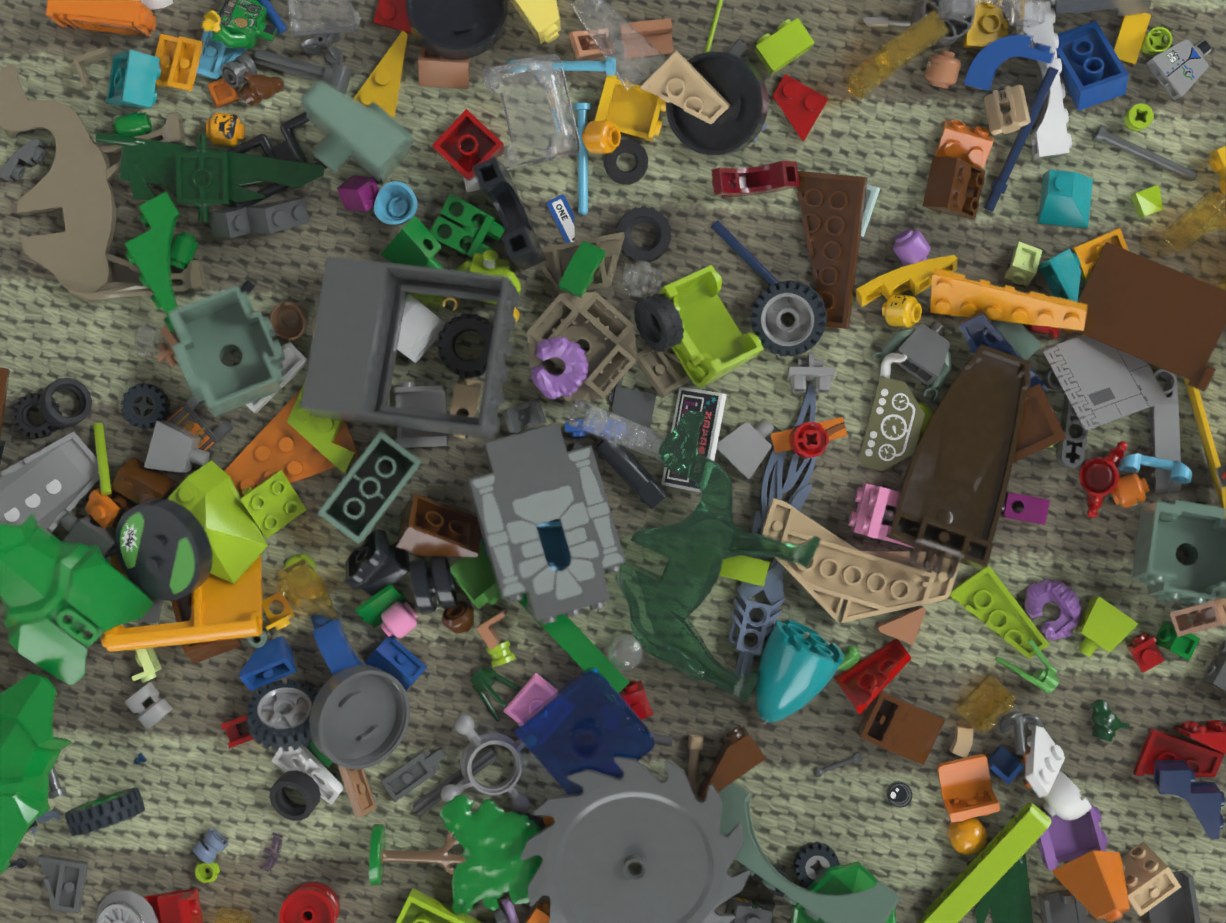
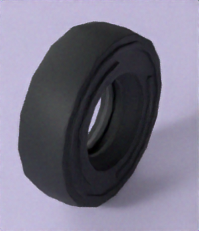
M621 139L619 146L612 153L605 154L604 168L607 175L613 181L619 184L630 185L638 182L645 175L648 168V155L640 143L631 139ZM624 152L632 154L636 159V165L630 171H622L616 164L618 156Z

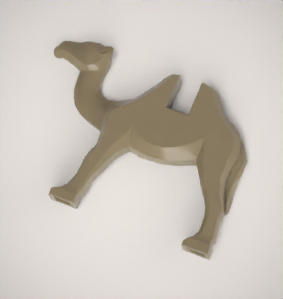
M7 65L0 70V127L5 130L11 139H15L20 132L45 128L53 133L56 140V153L50 171L19 199L17 213L27 216L63 211L66 231L21 238L22 247L26 255L49 269L60 284L70 293L90 303L113 298L153 295L154 293L150 286L145 288L137 274L141 271L137 265H131L129 261L109 253L116 225V205L110 181L120 172L122 146L97 145L79 115L65 104L51 100L29 101L19 82L18 68L15 65ZM171 112L161 129L146 135L135 136V138L184 145L186 142L182 116L178 112ZM192 260L184 271L171 274L174 293L206 290L202 261Z

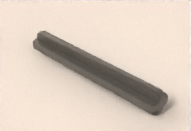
M488 748L472 761L473 776L498 758L492 748ZM461 769L414 803L412 806L414 811L420 816L442 800L441 790L444 786L448 784L456 785L464 779Z

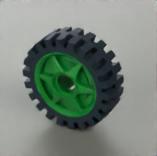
M131 788L89 801L67 811L64 815L71 836H80L137 816L145 811L139 788Z

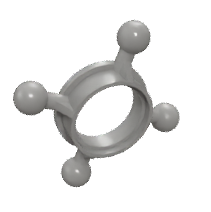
M466 714L458 716L454 723L455 729L458 733L466 735L470 741L465 747L460 761L461 773L464 779L456 785L448 784L444 786L441 790L442 800L447 803L470 787L484 795L506 793L510 798L509 806L512 811L517 814L526 812L529 807V800L524 794H518L514 788L522 772L523 759L521 749L528 744H538L541 741L542 730L538 726L531 725V728L524 729L523 736L514 742L508 736L496 732L484 733L478 736L474 730L475 723L473 718ZM492 744L505 746L511 751L514 760L510 776L504 782L495 786H486L477 782L472 774V761L477 752L483 747Z

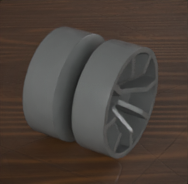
M922 0L915 7L911 16V28L914 36L921 44L933 49H941L951 45L971 28L975 18L974 4L972 0Z

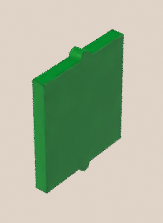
M390 584L356 607L355 611L361 616L363 622L367 621L375 628L383 622L381 613L395 602H407L408 604L410 602L404 596L402 590L398 591Z

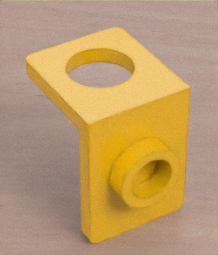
M282 591L262 600V608L271 623L266 626L267 630L275 627L278 631L290 625L288 619L295 615ZM273 600H279L283 603L284 609L281 614L275 615L270 612L269 605Z

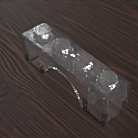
M939 0L938 18L963 20L973 14L979 3L987 2L999 7L1006 15L1011 26L1034 28L1045 22L1046 0Z
M576 400L567 422L569 425L662 460L670 439L667 435Z

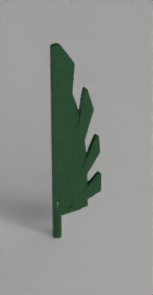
M101 132L96 134V142L122 146L119 179L130 182L133 198L142 200L155 198L156 196L148 184L165 186L177 198L175 152H190L197 150V147ZM207 148V150L212 152L229 153L230 199L237 203L265 198L263 194L239 186L269 181L299 188L323 176L325 171L323 165Z
M1025 853L979 900L974 909L977 923H985L989 910L991 911L993 923H1033ZM973 860L968 861V862H967V866H968Z

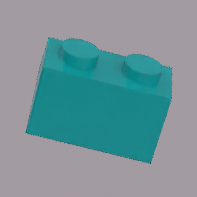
M133 50L114 54L106 104L142 110L152 108L157 99L155 85L156 80L159 79L161 74L160 58Z

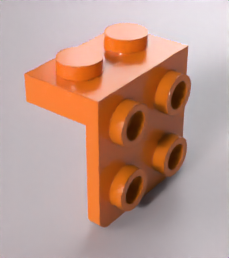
M984 754L940 763L937 766L943 806L951 823L965 821L978 816H987L1000 811L999 802L992 790L988 761Z

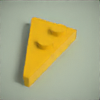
M403 30L353 98L365 107L374 102L393 119H395L398 104V94L407 48L408 34Z

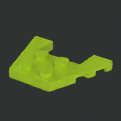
M304 383L287 422L341 472L348 474L356 453L333 443L343 420L316 417L301 408Z

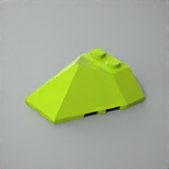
M211 460L189 475L168 499L188 509L203 526L212 550L210 573L235 584L269 545L241 502V497L234 486L232 478Z

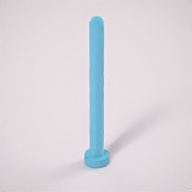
M607 57L606 61L511 59L507 62V67L511 70L606 71L607 75L614 76L616 73V59L614 57Z
M574 103V111H577L578 212L580 215H587L588 150L582 142V133L588 124L587 111H591V103Z

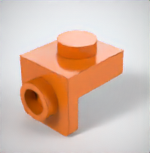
M97 488L89 495V501L85 510L103 529L112 526L120 508L108 495H102L101 489Z

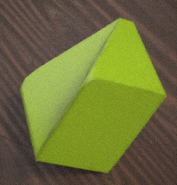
M1159 185L1131 195L1139 219L1163 210Z

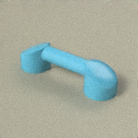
M1131 454L1123 457L1119 462V470L1126 473H1138L1140 465L1171 471L1170 479L1177 483H1190L1192 479L1191 470L1185 464L1175 460L1171 461L1142 454Z

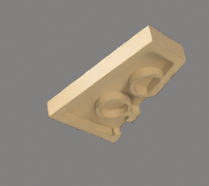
M677 50L640 87L647 92L654 93L668 103L671 102L683 108L684 111L709 124H712L730 106Z

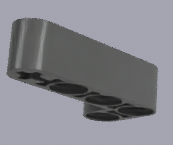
M1047 369L1042 376L1044 383L1051 390L1064 391L1060 382L1058 385H1055L1051 381L1053 369ZM1065 393L1060 425L1067 439L1058 442L1056 460L1061 466L1077 467L1084 460L1088 430L1084 429ZM1071 425H1075L1078 429V434L1075 438L1069 435L1068 430ZM1067 442H1077V446L1067 445ZM1066 453L1074 454V459L1066 458Z

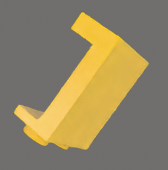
M607 75L595 121H611L620 130L621 134L652 142L654 135L659 137L662 121H658L660 111H666V101L650 91L647 92L641 89V85L619 80L616 75Z

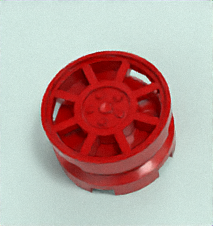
M807 422L796 426L792 430L789 443L792 451L797 456L812 458L824 452L829 443V436L821 424Z

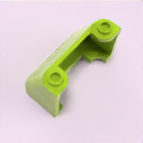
M712 265L664 286L659 294H664L665 297H668L679 311L683 322L684 337L680 344L671 348L691 381L698 388L714 382L756 357L764 350L758 336L750 332L742 335L717 295L721 290L722 278Z

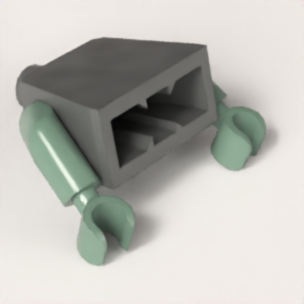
M932 322L929 328L921 324L917 329L906 328L896 332L883 345V350L874 353L871 359L873 360L878 354L883 357L890 353L907 355L905 361L894 363L928 385L922 390L923 397L926 396L929 390L934 391V396L931 399L932 402L938 399L939 392L937 389L943 386L952 370L951 354L948 352L950 343L941 337L945 327L939 322Z

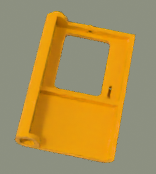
M262 554L235 584L210 573L206 581L199 588L191 592V619L189 621L125 628L124 624L102 633L101 641L103 647L107 648L108 652L261 636L263 627ZM111 555V566L128 578L121 567L117 555Z

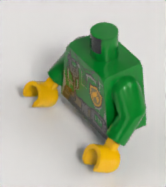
M225 0L218 14L214 11H209L204 15L206 20L202 22L204 30H213L212 40L222 42L228 48L243 47L252 49L259 37L273 42L277 32V27L265 23L267 9L257 0Z

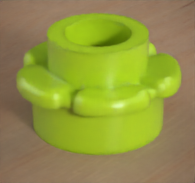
M204 861L198 862L195 866V875L203 883L214 882L218 877L217 874L220 872L219 865L214 863V861L211 864H207Z

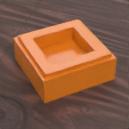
M224 78L207 84L217 109L241 99L236 87L233 88L228 85Z

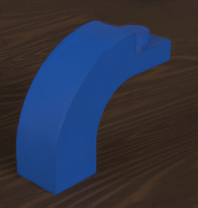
M1015 34L1000 38L987 45L978 53L969 67L964 84L989 91L992 88L999 66L1008 58L1021 56L1051 64L1056 52L1050 51L1051 46L1036 43L1035 47L1031 46L1033 35Z
M333 606L310 617L314 627L312 632L333 676L346 668L364 665L351 648L338 613Z

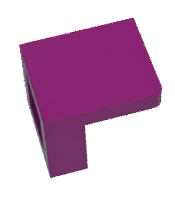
M353 175L337 187L345 209L367 212L374 206L379 192L374 177Z

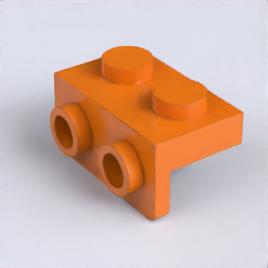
M945 120L935 156L960 158L980 169H984L994 142L993 135L984 127L976 126L972 128L959 120H951V122Z

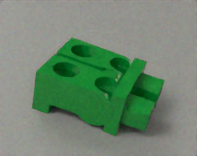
M450 193L440 214L462 227L438 216L430 231L439 243L473 259L474 254L483 255L485 251L493 250L483 244L487 236L499 242L505 229L495 222L494 217Z

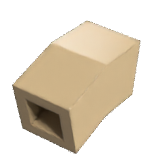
M955 726V738L950 751L966 758L973 745L974 729L968 726Z

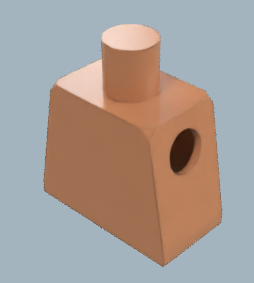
M1217 598L1206 601L1205 605L1196 604L1170 612L1177 636L1226 624L1225 599ZM1188 615L1192 616L1193 618L1192 625L1188 621Z

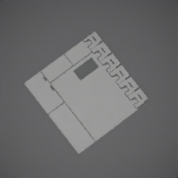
M1085 335L1042 349L1085 430L1168 401L1146 361Z

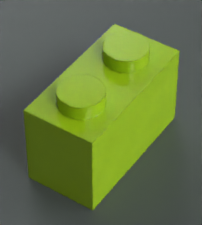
M799 18L792 22L790 19H787L777 27L779 31L773 35L767 33L756 41L758 45L755 47L754 52L771 76L810 50L815 43Z

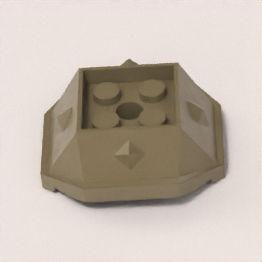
M585 292L581 298L571 293H560L527 331L530 369L532 370L533 367L543 365V369L552 375L562 374L565 370V363L558 357H552L547 360L537 357L535 355L537 343H540L543 339L549 340L554 337H565L567 341L575 343L581 340L588 342L590 348L584 354L589 364L587 367L588 373L586 374V379L582 381V385L578 387L576 392H572L569 397L562 395L568 402L604 399L637 361L634 324L597 292Z

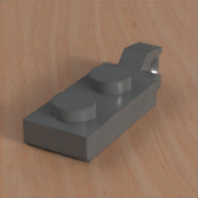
M440 747L432 754L427 749L382 779L380 783L392 800L396 802L432 777L440 769L438 762L446 758L448 754L443 747Z

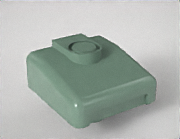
M317 81L313 83L300 98V103L307 114L306 117L326 135L312 150V153L334 173L351 157L379 183L380 181L383 183L409 154V148L414 143L413 136L377 104L372 102L368 107H365L325 82Z

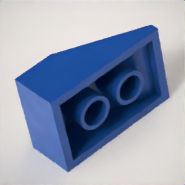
M1097 21L1057 34L1059 46L1056 48L1057 58H1060L1062 62L1061 74L1068 94L1078 111L1126 94L1129 75Z

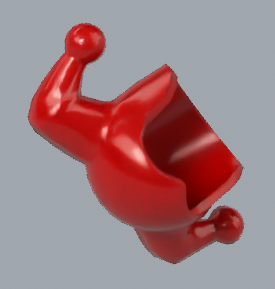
M1124 441L1118 442L1117 446L1111 448L1104 457L1091 458L1080 468L1079 481L1083 490L1087 492V505L1089 507L1087 515L1090 518H1096L1098 515L1097 510L1102 506L1104 497L1113 492L1118 485L1120 478L1118 471L1119 462L1124 457V451L1128 447Z

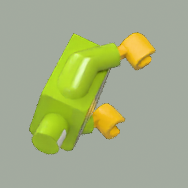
M487 250L483 255L474 254L472 261H466L455 270L508 277L520 294L521 283L515 273L510 270V263L507 260L499 259L496 251ZM445 296L442 304L443 308L447 300H452L455 303L452 311L456 310L459 299ZM481 301L497 305V302ZM514 307L513 316L516 318L517 322L520 318V313L516 309V307Z

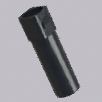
M613 433L607 435L594 448L650 509H653L667 496L659 481L656 482L653 479V476Z

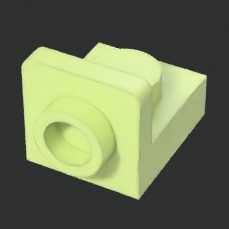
M1018 242L1011 265L1004 278L1011 280L1015 284L1028 286L1037 273L1042 250Z
M136 649V661L140 667H143L144 671L132 676V680L136 681L141 678L142 683L157 677L155 672L162 668L154 649Z

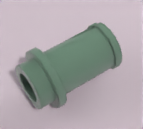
M262 628L261 640H258L257 637H248L247 642L254 648H260L268 640L269 634L266 629Z

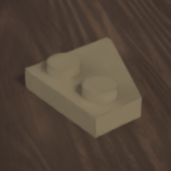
M650 346L637 353L636 362L661 398L691 381L676 354H671L667 350L656 352Z

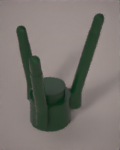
M483 666L469 681L473 684L472 688L479 694L495 720L499 722V715L484 693L487 691L501 707L504 708L506 706L503 700L491 688L495 683L492 678L497 679L517 692L522 688L499 675L492 667L487 670Z

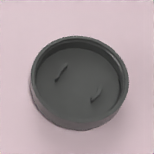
M357 665L338 672L323 685L313 702L310 713V733L314 744L324 756L345 768L364 769L380 763L397 748L406 733L410 717L408 695L402 684L395 677L374 666Z

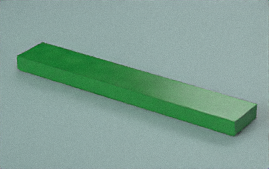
M522 593L523 599L517 601L528 612L526 603H528L526 593ZM565 613L555 616L556 621L542 625L541 621H536L610 700L630 683L569 618H566Z

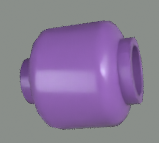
M906 229L894 238L893 250L904 266L927 260L926 256L931 248L920 231Z

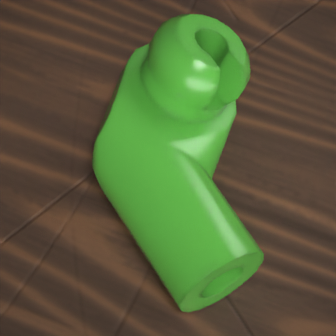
M848 646L846 648L844 660L837 670L846 671L859 661L860 654L856 646Z

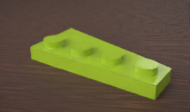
M989 564L986 568L978 570L952 589L950 597L963 605L965 609L978 617L1028 659L1036 655L1028 643L1029 638L1034 641L1041 651L1050 645Z

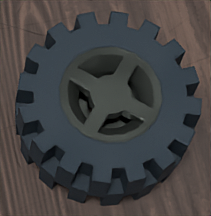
M137 384L134 387H130L127 393H124V401L121 400V405H123L121 412L125 414V420L129 421L132 426L149 429L155 427L156 421L166 420L165 417L169 414L168 408L170 403H168V396L165 395L161 388L152 384Z

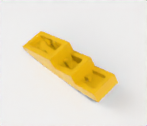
M955 255L927 259L888 272L857 288L856 300L861 307H864L881 295L888 300L890 296L902 294L908 289L916 296L932 286L934 268L955 272L957 270L958 258Z

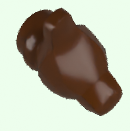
M247 71L243 73L248 83L243 85L240 95L250 106L262 102V99H270L275 93L284 91V83L279 77L251 75Z

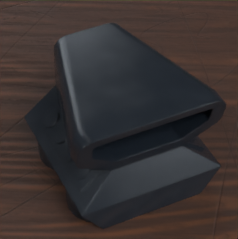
M374 530L366 537L360 547L355 548L350 553L345 562L346 582L353 590L362 589L369 595L374 596L388 585H394L410 572L409 551L396 547L397 543L390 546L385 530Z

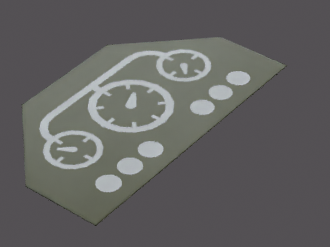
M880 376L859 456L863 467L884 471L914 453L925 414L906 382Z

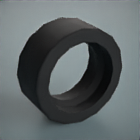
M68 377L60 378L45 387L40 395L39 407L46 421L56 427L68 428L75 426L88 416L92 407V399L86 386L78 380ZM68 389L76 395L80 404L77 414L72 417H64L55 411L51 402L55 391Z
M294 770L287 771L279 777L270 789L269 798L278 814L292 821H302L308 818L319 804L321 793L319 786L312 777L304 772ZM284 786H290L299 790L305 797L307 805H300L291 801L285 794Z

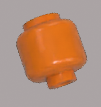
M1129 473L1120 476L1118 485L1111 494L1116 505L1120 504L1122 508H1128L1145 502V493L1150 491L1145 477L1140 479L1136 473Z

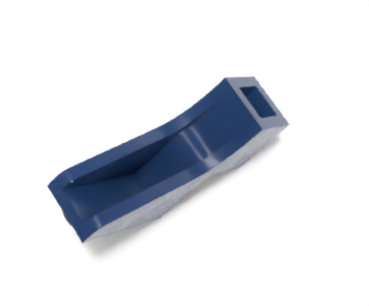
M1154 760V785L1159 794H1171L1185 799L1190 804L1209 838L1220 839V829L1224 827V820L1221 814V806L1225 805L1223 791L1219 790L1215 782H1195L1194 770L1190 769L1185 760Z

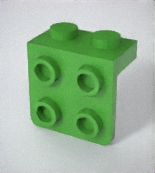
M480 543L479 555L477 557H463L450 568L452 578L478 609L486 603L492 606L500 599L489 556L485 554L484 544Z

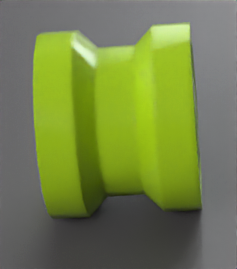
M1144 103L1134 105L1124 115L1125 126L1131 131L1143 130L1154 119L1152 108Z
M509 639L500 642L499 645L491 650L489 647L486 648L487 654H490L492 658V667H497L516 659L514 653L509 649Z

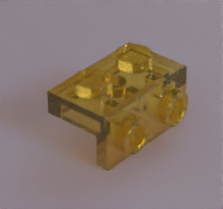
M989 673L955 709L977 731L982 733L985 730L987 732L996 724L997 721L995 719L1001 713L1004 714L1013 707V701L1016 699V696Z

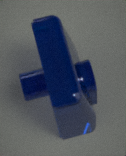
M594 667L585 669L521 720L516 725L514 731L568 795L583 791L582 786L567 779L568 775L589 769L620 777L624 772L614 761L615 757L631 758L639 761L654 748L655 744L654 735L603 674Z

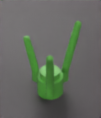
M1031 638L1028 639V643L1046 669L1039 668L1032 676L1008 661L996 657L997 662L1035 684L1046 694L1053 692L1059 684V678L1055 676L1057 669L1048 662Z

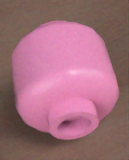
M397 601L381 613V619L384 623L380 626L389 637L394 635L401 639L416 628L418 615L407 602Z

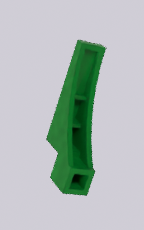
M164 192L139 206L142 211L139 214L141 221L146 228L151 226L152 229L125 243L128 250L124 253L131 265L137 264L141 272L137 275L145 288L150 286L154 293L150 297L158 310L163 308L167 315L164 321L172 332L175 330V327L168 312L179 307L175 299L171 280V244L177 219L182 216L169 194Z

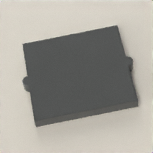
M616 386L610 419H616V429L614 431L625 432L627 436L635 434L649 437L657 394L639 391L638 388L633 390Z

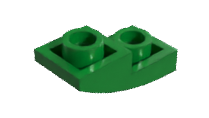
M583 241L566 268L559 283V289L581 298L592 283L594 272L605 258V250Z

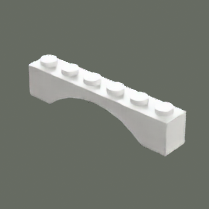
M1050 1L1019 5L1015 9L1017 34L1033 35L1031 46L1035 47L1036 43L1051 46L1050 51L1056 52L1051 64L1036 60L1041 70L1042 79L1049 66L1058 70L1044 100L1037 125L1031 133L1034 160L1063 156L1070 153L1069 149L1072 147L1071 135L1067 134L1066 128L1069 116L1067 109L1063 105L1065 86L1060 82L1062 62L1060 58H1057L1056 48L1059 46V39L1057 33H1054L1053 28L1056 18L1055 10L1051 8Z

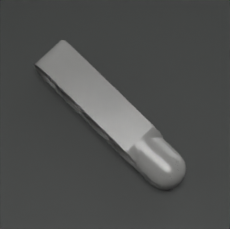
M1155 370L1153 372L1154 376L1161 374L1167 380V384L1162 390L1168 401L1150 407V412H1148V428H1151L1149 453H1152V457L1181 462L1177 379L1173 373L1167 370ZM1150 467V477H1152L1153 486H1150L1152 493L1180 492L1181 483L1170 479L1171 471Z

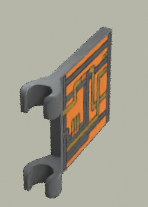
M192 395L166 421L199 436L198 449L208 451L231 432L233 426L230 422H223L213 431L195 411L205 400L197 402Z

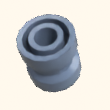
M210 828L204 834V839L198 841L192 849L202 861L211 864L216 859V854L228 846V841L216 829Z

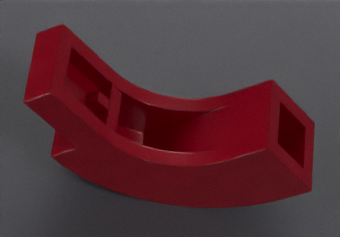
M779 161L750 168L719 167L711 169L714 194L722 195V197H742L800 187L797 162Z

